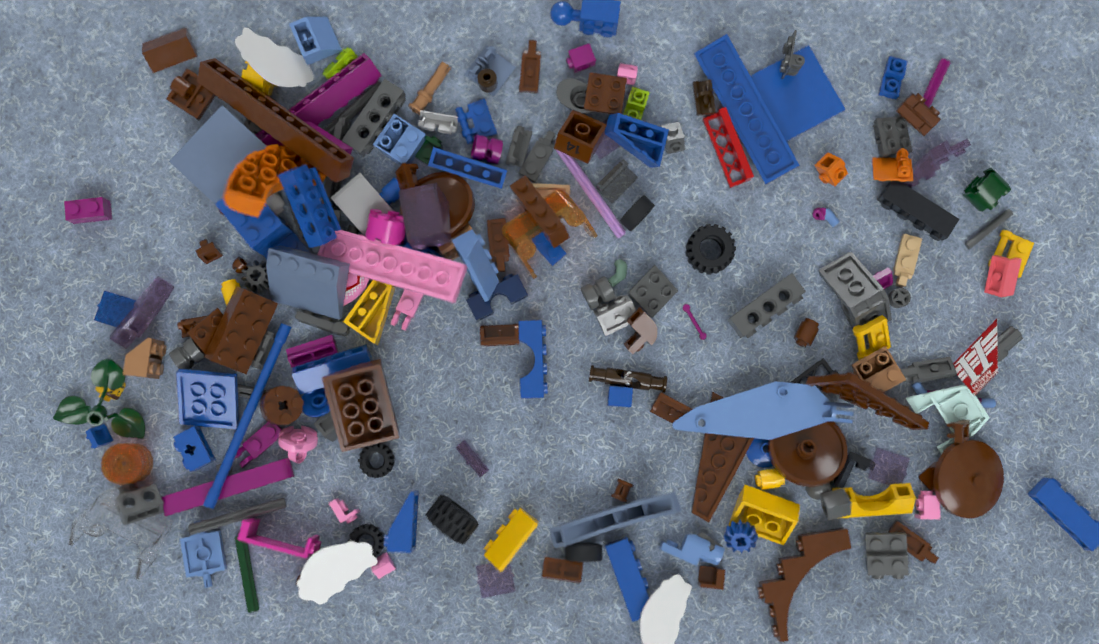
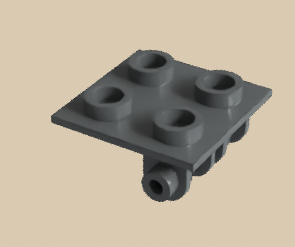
M797 30L793 32L792 36L788 37L787 43L783 47L782 54H785V58L780 65L781 79H784L786 75H797L805 63V58L802 55L793 54Z
M903 117L876 118L873 121L874 125L872 126L876 135L875 139L880 138V140L876 141V144L881 143V145H878V150L882 158L888 157L891 154H897L898 150L902 148L906 149L908 153L913 152L906 120Z
M654 265L629 290L628 295L633 300L635 299L653 318L678 290Z

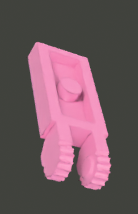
M404 289L395 309L396 312L391 320V325L395 326L398 323L401 313L406 314L407 317L402 323L401 328L406 331L424 295Z

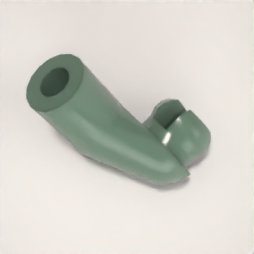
M622 259L615 261L616 274L608 279L612 287L626 278L628 266Z

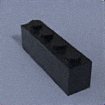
M889 181L877 200L881 202L883 208L887 210L892 209L900 219L911 221L916 229L925 230L936 241L947 239L959 221V218L900 181Z

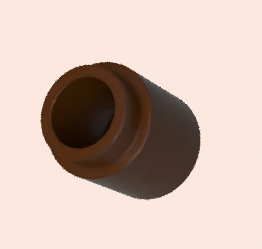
M809 318L801 321L793 337L796 340L795 343L804 348L811 346L819 331V323Z

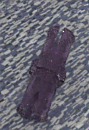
M465 440L455 448L464 457L465 463L473 468L479 478L489 471L478 457L479 454H475Z

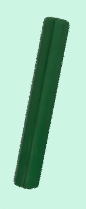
M235 536L248 613L256 612L259 610L248 543L237 540L238 536Z

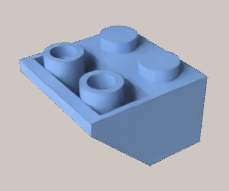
M304 17L289 24L307 65L342 51L328 17Z
M393 114L373 143V146L398 165L402 163L411 164L425 142L426 134L396 114Z

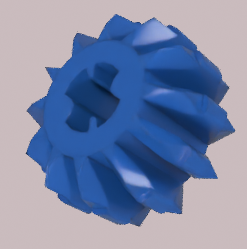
M741 519L738 523L732 521L731 526L726 527L724 540L726 541L727 548L732 547L733 552L739 550L741 554L743 550L750 552L751 547L755 548L758 534L754 525L750 526L749 521L742 523Z

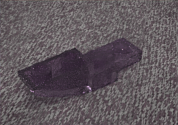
M965 139L953 146H950L946 140L937 145L912 166L914 180L902 183L912 188L920 184L918 180L925 178V180L936 176L935 172L941 169L940 165L949 161L948 157L954 155L956 158L966 153L965 149L971 145L969 140Z
M157 276L134 303V308L112 332L110 340L127 349L135 338H139L154 320L172 293L174 286Z

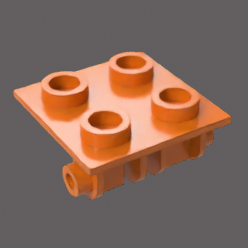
M904 148L898 150L896 158L872 157L873 180L913 181L912 160L908 157V151Z

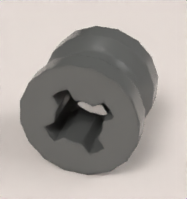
M897 288L891 291L888 295L890 305L894 308L908 305L911 300L909 291L905 288Z

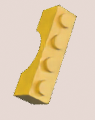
M910 483L890 484L886 490L872 496L859 495L853 491L852 487H846L844 490L851 501V514L841 518L912 513L916 497Z

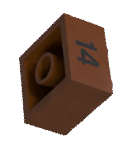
M572 110L558 132L554 149L589 164L603 140L607 124Z

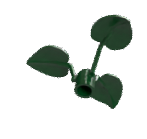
M109 358L99 361L91 372L93 385L104 387L98 404L91 409L90 406H86L83 398L67 396L60 402L53 416V419L59 422L75 425L88 422L93 426H99L104 420L108 421L110 418H113L111 427L117 435L143 439L145 436V422L138 411L126 407L121 409L119 414L107 415V409L102 405L108 388L118 389L125 382L123 369Z

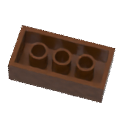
M236 286L204 357L212 362L247 374L278 303Z

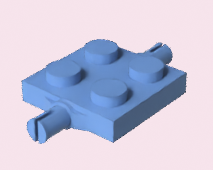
M221 530L215 532L205 531L190 537L180 538L186 578L203 576L204 588L212 587L211 574L227 569Z

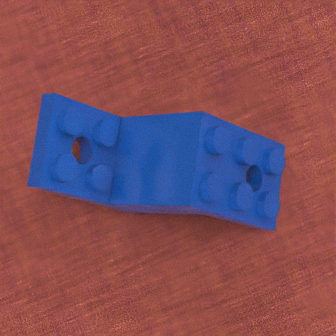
M223 198L215 203L247 244L266 259L268 258L269 248L279 245L311 253L284 219L276 214L267 203H265L258 218L232 210L225 204Z

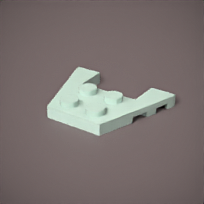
M965 384L906 398L913 411L917 414L935 405L946 424L958 422L961 419L970 420L969 438L973 437L990 418L976 395L974 396ZM949 427L951 432L954 433V428ZM954 438L937 446L941 454L947 447L955 443Z

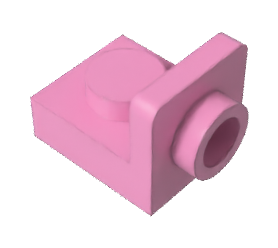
M620 63L617 76L627 78L626 84L635 85L638 67Z
M337 498L329 503L340 523L346 521L349 524L358 518L356 514L360 512L359 509L348 514L346 511L349 509L343 500L340 501Z

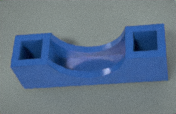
M542 320L519 321V341L528 345L535 355V364L532 371L520 379L521 399L544 398V394H548L547 382L543 380V375H547V363H543V356L547 355L546 344H542V336H546V325H542Z

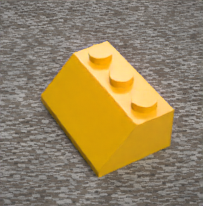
M744 485L736 501L729 526H731L732 521L738 523L740 519L742 523L749 521L750 526L754 525L759 537L784 545L799 521L800 504Z
M521 507L519 510L514 508L508 516L510 519L506 526L502 524L497 530L496 534L498 537L495 541L490 540L484 547V550H486L484 556L500 572L504 570L539 523L538 520Z

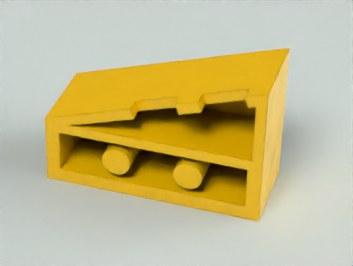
M372 280L343 322L372 343L378 345L396 288L392 285Z

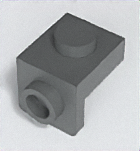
M675 122L661 125V127L669 129L665 144L666 153L671 154L684 151L685 137L680 123Z

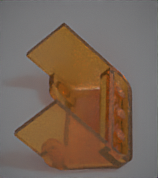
M555 190L544 197L560 220L564 218L566 223L573 227L582 225L589 236L593 238L598 236L583 211L567 192ZM525 210L504 224L502 234L529 276L535 279L537 276L527 260L536 253V246L532 238L542 231L529 212Z

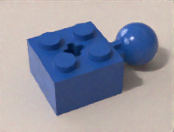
M582 0L581 10L573 9L568 2L559 1L552 6L550 17L556 25L565 26L571 21L580 22L579 31L583 34L593 35L597 33L601 34L602 37L610 38L616 36L621 1Z

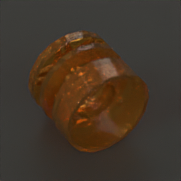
M139 443L115 444L104 453L101 459L103 475L114 484H132L143 481L150 475L153 468L151 452Z

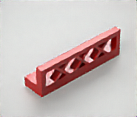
M721 108L716 114L703 118L702 120L729 187L732 188L751 181L754 175L727 108ZM718 118L720 122L719 130L712 129L708 121ZM718 135L726 138L727 144L725 148L717 145L716 139ZM725 152L733 155L734 161L732 165L724 162L723 156ZM732 169L740 172L741 180L732 182L730 177Z

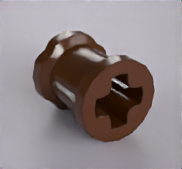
M618 478L615 492L611 494V497L627 503L628 500L626 498L630 488H633L634 485Z

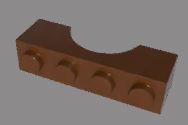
M526 175L510 185L517 201L524 210L529 212L553 248L570 238L563 222Z

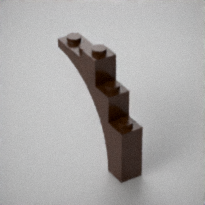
M842 527L798 535L796 548L801 554L778 558L779 563L776 564L778 575H781L782 578L759 581L760 587H757L758 598L762 599L765 604L771 603L768 606L770 618L773 617L772 633L774 637H777L778 641H788L787 621L789 607L793 595L805 575L823 559L837 552L852 549L847 528Z

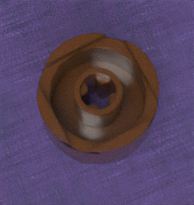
M289 386L273 387L267 390L260 400L262 417L274 425L293 423L299 418L303 409V399L300 394ZM278 402H284L283 406L285 408L279 410Z

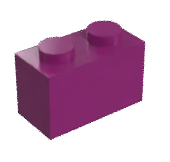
M104 197L64 201L65 220L73 224L112 220L111 201Z

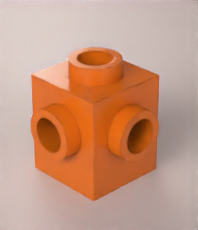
M828 152L815 164L819 173V179L825 184L829 183L836 186L848 174L845 162Z

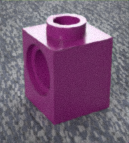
M590 43L568 51L566 62L569 69L573 68L574 73L596 65V59Z

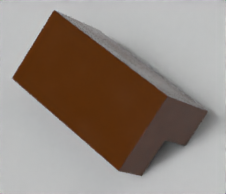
M186 27L142 43V54L153 73L197 57V51Z

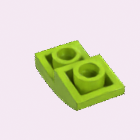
M632 87L623 115L641 120L650 92Z

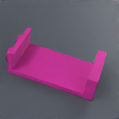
M249 518L242 521L237 539L306 559L319 551L321 541H319L320 535L309 537L305 548L256 535L260 519Z

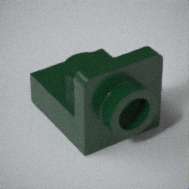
M426 135L424 138L425 142L415 155V158L428 166L433 147L443 150V146L438 138L434 136L430 138Z

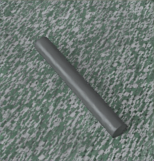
M1010 209L1004 211L964 245L970 250L1011 217L1013 212Z

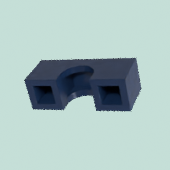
M512 273L505 276L503 281L497 284L487 302L483 300L478 291L468 295L469 299L466 301L477 322L494 314L491 308V301L497 295L506 296L511 305L528 297L518 274L513 275Z

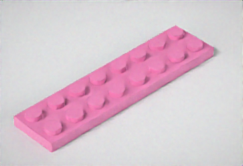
M343 230L335 231L337 238L320 246L318 255L350 263L349 273L451 303H455L467 270L466 264L397 245L384 244L376 239L372 241L365 236Z

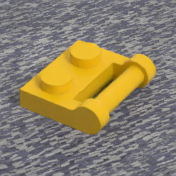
M1001 230L999 235L1001 238L994 255L1002 256L1008 240L1012 241L1006 258L1022 259L1018 278H1021L1034 243L1014 235L1008 230Z
M883 315L864 325L853 327V335L856 336L858 346V360L885 346L887 349L891 348L887 318ZM866 334L868 335V341H869V347H870V348L867 349V350H866L865 340H864V335H866Z

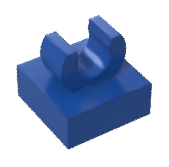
M105 424L90 428L85 432L86 438L92 444L91 448L94 449L114 441Z

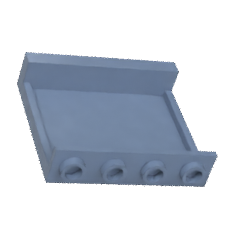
M221 105L169 162L213 203H217L224 197L227 181L236 165L250 153L256 150L257 152L263 150L266 145L227 108Z

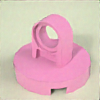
M289 426L279 432L278 443L281 448L288 451L289 460L299 464L306 458L307 451L313 450L317 446V432L307 426H301V429H294V426Z

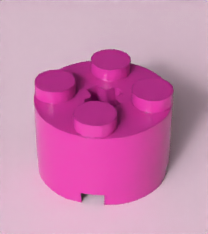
M370 209L365 237L372 241H375V238H377L384 244L401 245V243H404L407 217L401 216L399 212L388 211V214H384L381 210Z

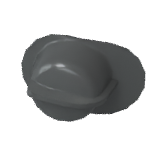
M573 78L564 79L559 83L556 94L561 104L580 113L587 114L593 112L584 110L588 84Z

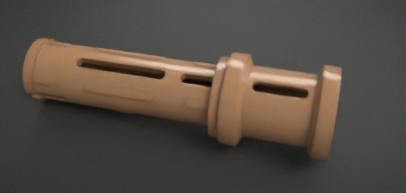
M441 62L423 90L420 89L417 92L418 95L413 103L408 105L413 112L420 115V110L423 111L427 104L432 102L433 94L451 70L448 64Z

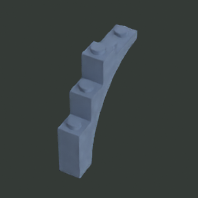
M676 492L657 496L653 495L623 505L610 507L594 514L578 517L549 528L554 548L563 547L620 527L681 512V507Z

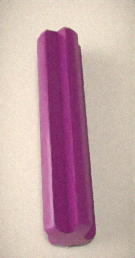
M944 58L939 61L923 95L926 99L924 103L929 108L950 66V61Z

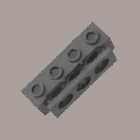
M384 79L346 133L342 142L352 147V150L362 157L369 154L374 147L373 143L388 121L404 105L406 101L404 90ZM386 103H390L389 106L384 107ZM376 118H380L378 122H373ZM369 133L368 137L362 138L364 134Z
M791 273L731 316L727 321L740 338L746 336L748 339L757 332L755 328L760 325L764 327L773 321L771 319L773 315L777 313L780 316L787 311L786 306L792 302L795 305L802 300V294L806 291L793 273ZM779 293L784 294L785 301L779 298ZM764 304H767L770 307L769 312H766L764 310ZM748 315L754 317V324L748 321Z

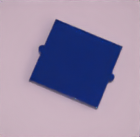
M104 291L100 304H97L98 310L94 321L126 330L130 318L133 317L132 312L136 300Z

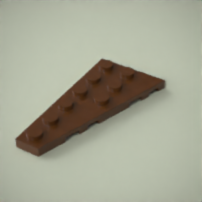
M832 373L831 375L814 376L807 379L806 384L809 386L819 385L822 387L821 391L839 394V399L865 410L868 407L876 410V415L890 417L893 422L911 430H928L930 422L923 419L922 415L912 412L909 407L901 405L897 402V399L885 395L884 391L874 388L870 382L863 381L855 373Z
M712 392L710 403L723 399L722 396ZM704 434L691 513L710 522L754 438Z

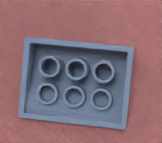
M282 245L269 248L266 268L271 301L340 320L342 318L350 263Z

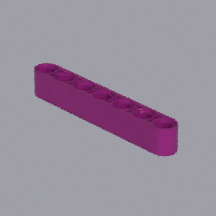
M289 458L227 476L218 500L294 477ZM214 481L161 497L164 503L163 511L165 517L202 506Z

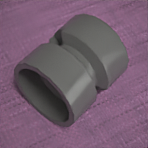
M605 276L595 280L594 285L589 283L581 287L582 294L591 310L601 306L602 301L607 303L616 298Z
M191 337L183 342V347L178 346L169 352L172 361L179 369L189 370L194 366V362L199 363L205 358V353Z

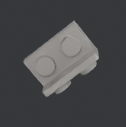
M620 295L608 304H601L593 313L604 335L607 336L630 325L627 319L636 309L632 300L627 295Z

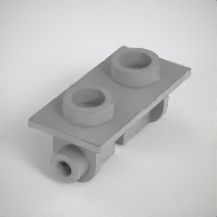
M420 110L418 128L435 131V128L438 127V132L452 135L458 129V116Z

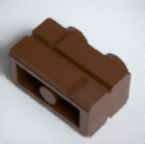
M912 92L896 108V111L918 132L925 136L941 120L938 116L940 112L934 106L929 108L924 103L926 99L921 94L917 93L915 95Z

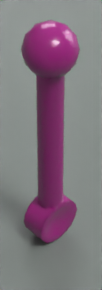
M685 304L683 311L687 312L699 332V338L705 340L707 337L706 333L702 332L690 312V306Z

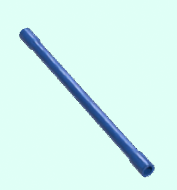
M281 323L274 343L213 485L203 503L205 507L214 509L221 489L277 358L292 327Z

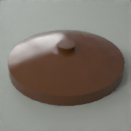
M436 172L419 179L418 183L421 194L427 195L425 204L422 206H404L402 199L400 206V215L406 216L408 220L407 231L413 237L424 242H441L454 237L466 227L474 213L475 198L469 184L459 175L449 172Z
M828 421L768 440V452L773 466L785 479L804 487H818L829 483L842 471L847 460V443L837 424Z
M970 439L964 443H953L944 450L937 461L933 477L935 494L941 506L955 516L968 519L980 517L990 511L997 503L1004 483L1003 466L994 449L984 442Z

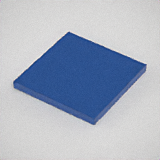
M809 45L793 53L802 55L805 58V63L797 75H786L784 79H781L780 65L784 58L751 75L753 82L786 141L846 110Z

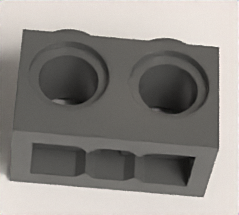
M156 484L145 485L137 490L123 492L116 496V508L123 526L163 513L164 503Z

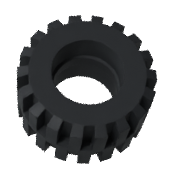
M706 224L692 233L686 244L687 250L685 254L688 256V263L693 265L692 268L694 270L698 269L699 273L705 272L706 275L716 274L723 271L734 259V252L736 251V246H734L735 239L730 237L732 234L730 231L727 233L725 227L719 228L717 224L713 226ZM706 239L716 241L721 248L719 258L715 260L705 258L700 251L701 242Z
M440 495L425 514L431 524L459 544H465L479 526L477 520L467 510L444 495Z

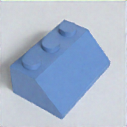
M471 229L453 239L452 242L463 264H466L467 272L483 300L487 302L499 282L496 276L499 272L495 264L490 263L489 260L492 257L487 248L483 249L482 247L485 243L481 235L478 234L476 236Z

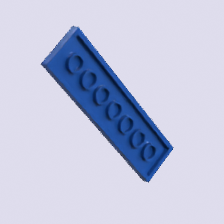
M726 34L695 52L694 55L707 79H712L713 90L723 108H727L733 126L764 183L768 184L799 167L798 161L729 36Z

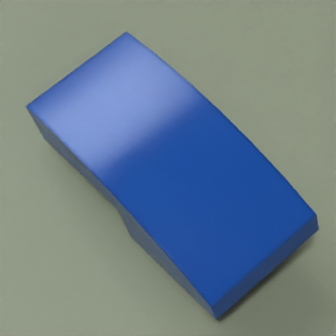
M889 56L878 95L897 100L908 61Z

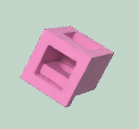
M921 491L915 502L916 510L919 511V514H915V518L940 519V503L936 495H933V491Z

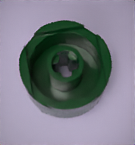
M993 168L983 171L984 176L975 177L964 189L965 193L962 194L981 212L987 208L989 210L994 209L999 203L997 200L1011 191L1009 184Z

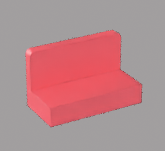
M992 255L984 292L1001 298L1014 295L1022 259H1009L999 255Z

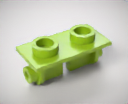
M343 48L335 58L338 62L335 64L332 61L323 69L322 75L326 79H330L357 59L358 56L351 48Z

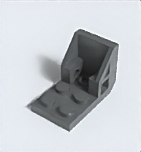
M852 251L818 270L823 280L840 299L841 308L852 330L854 326L864 325L881 315L887 318V322L892 320L890 302L884 288Z

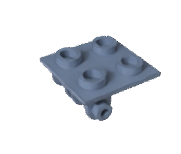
M486 45L464 75L479 86L478 74L483 69L493 70L497 76L498 84L497 88L489 94L494 97L516 67L496 53L497 50L494 47Z

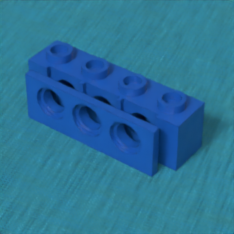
M306 164L279 174L278 177L308 247L321 246L336 239L335 231H339L341 227L316 167L308 169ZM313 179H314L315 182H316V185H315V186L313 185V182H312ZM319 198H322V199H323V201H324L323 204H321V201H320Z

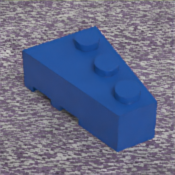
M615 113L609 115L604 134L645 165L654 168L660 167L669 129Z

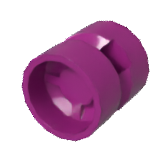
M476 134L472 145L471 159L479 161L486 159L488 163L498 164L502 153L503 141L495 138L488 140L486 136Z

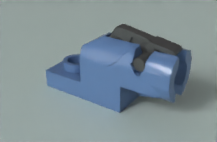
M703 532L697 535L686 534L680 549L677 548L678 544L671 540H667V542L661 541L659 546L660 550L697 566L699 559L703 562L718 565L725 550L721 544Z

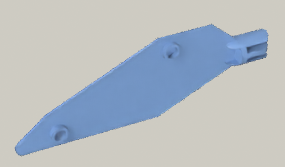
M775 381L696 407L674 421L672 426L675 430L772 440L828 421L852 424L853 420L835 417L836 414L853 416L854 412L836 410V406L854 408V404L830 402L815 385L812 387L806 384ZM703 419L704 425L700 427L698 421Z

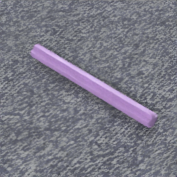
M556 150L617 238L624 236L626 231L574 157Z

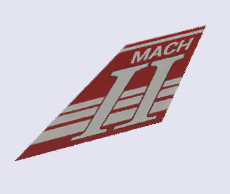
M997 319L953 363L958 377L974 396L998 373Z

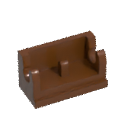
M402 163L395 172L404 206H422L427 199V195L421 194L417 180L416 169L419 168L418 164Z
M519 324L482 325L480 327L481 347L520 345Z
M660 392L650 412L673 424L674 421L693 409Z
M544 557L542 578L580 584L584 562Z

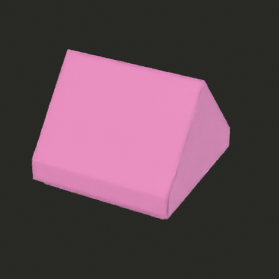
M387 552L377 557V564L371 567L372 572L379 579L396 569Z

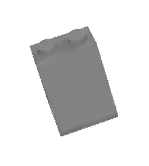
M361 173L356 175L331 197L364 236L366 234L370 209L381 210L384 214H388V211H393Z

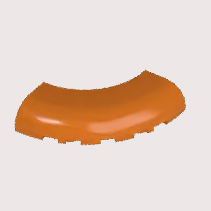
M278 144L266 146L263 150L258 152L256 150L250 153L236 165L227 181L223 199L225 204L232 210L258 218L266 203V199L272 194L284 190L278 177L279 174L306 164L308 169L314 166L286 146H279ZM317 170L321 182L323 183V181L326 178V175L321 171ZM313 179L312 182H313V185L315 186V185H316V182H315V180Z

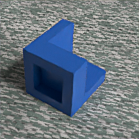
M609 386L607 406L631 407L633 388Z

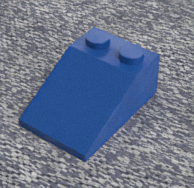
M419 490L410 492L389 529L388 535H385L384 547H387V552L412 553L416 549Z

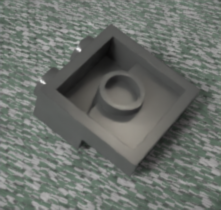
M906 532L865 533L868 576H872L873 579H883L884 576L892 575L894 579H903L904 575H909Z

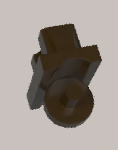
M712 79L693 81L696 116L715 114L716 108Z

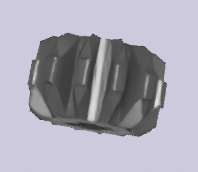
M254 260L253 266L248 263L247 267L249 269L242 270L246 274V276L241 277V280L246 281L244 286L246 288L250 287L252 292L257 290L259 293H262L263 287L269 290L266 262L262 261L259 264L257 260ZM258 273L261 274L258 280H256L255 277L258 276Z

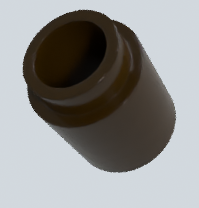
M483 69L478 74L480 89L483 92L490 93L497 88V76L493 70Z

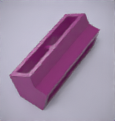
M329 335L286 349L287 359L291 368L336 354L338 353L335 338L333 335Z

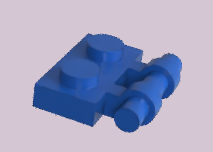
M485 99L467 104L469 109L467 113H464L462 107L455 108L458 123H460L462 128L461 134L466 139L467 144L473 143L474 139L472 136L476 134L486 136L487 138L498 135ZM472 119L475 127L469 128L467 120Z

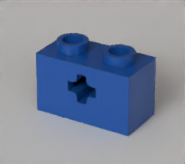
M193 426L173 437L175 440L174 447L181 453L183 457L182 463L190 472L197 471L216 461L200 426ZM192 446L196 447V449L193 451L194 453L190 452V450L193 449Z

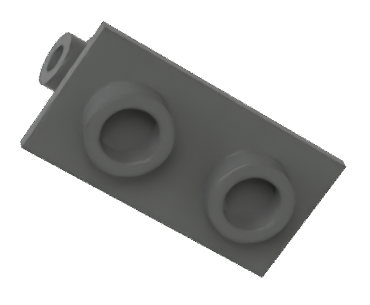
M517 126L514 129L505 164L523 167L532 131L524 130L525 128L522 126Z
M266 330L251 366L262 370L274 343L275 333Z

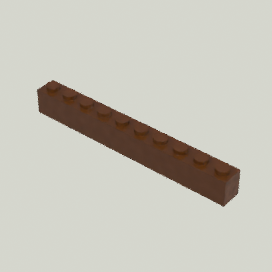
M216 58L200 62L197 82L240 112L302 159L316 167L317 170L324 173L331 180L338 182L349 177L354 161L352 155Z

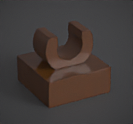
M207 239L200 241L201 248L195 250L197 256L206 265L223 256L221 250L214 242L208 243Z
M961 419L958 422L947 424V427L954 428V433L947 434L948 438H954L955 443H964L969 440L970 420Z

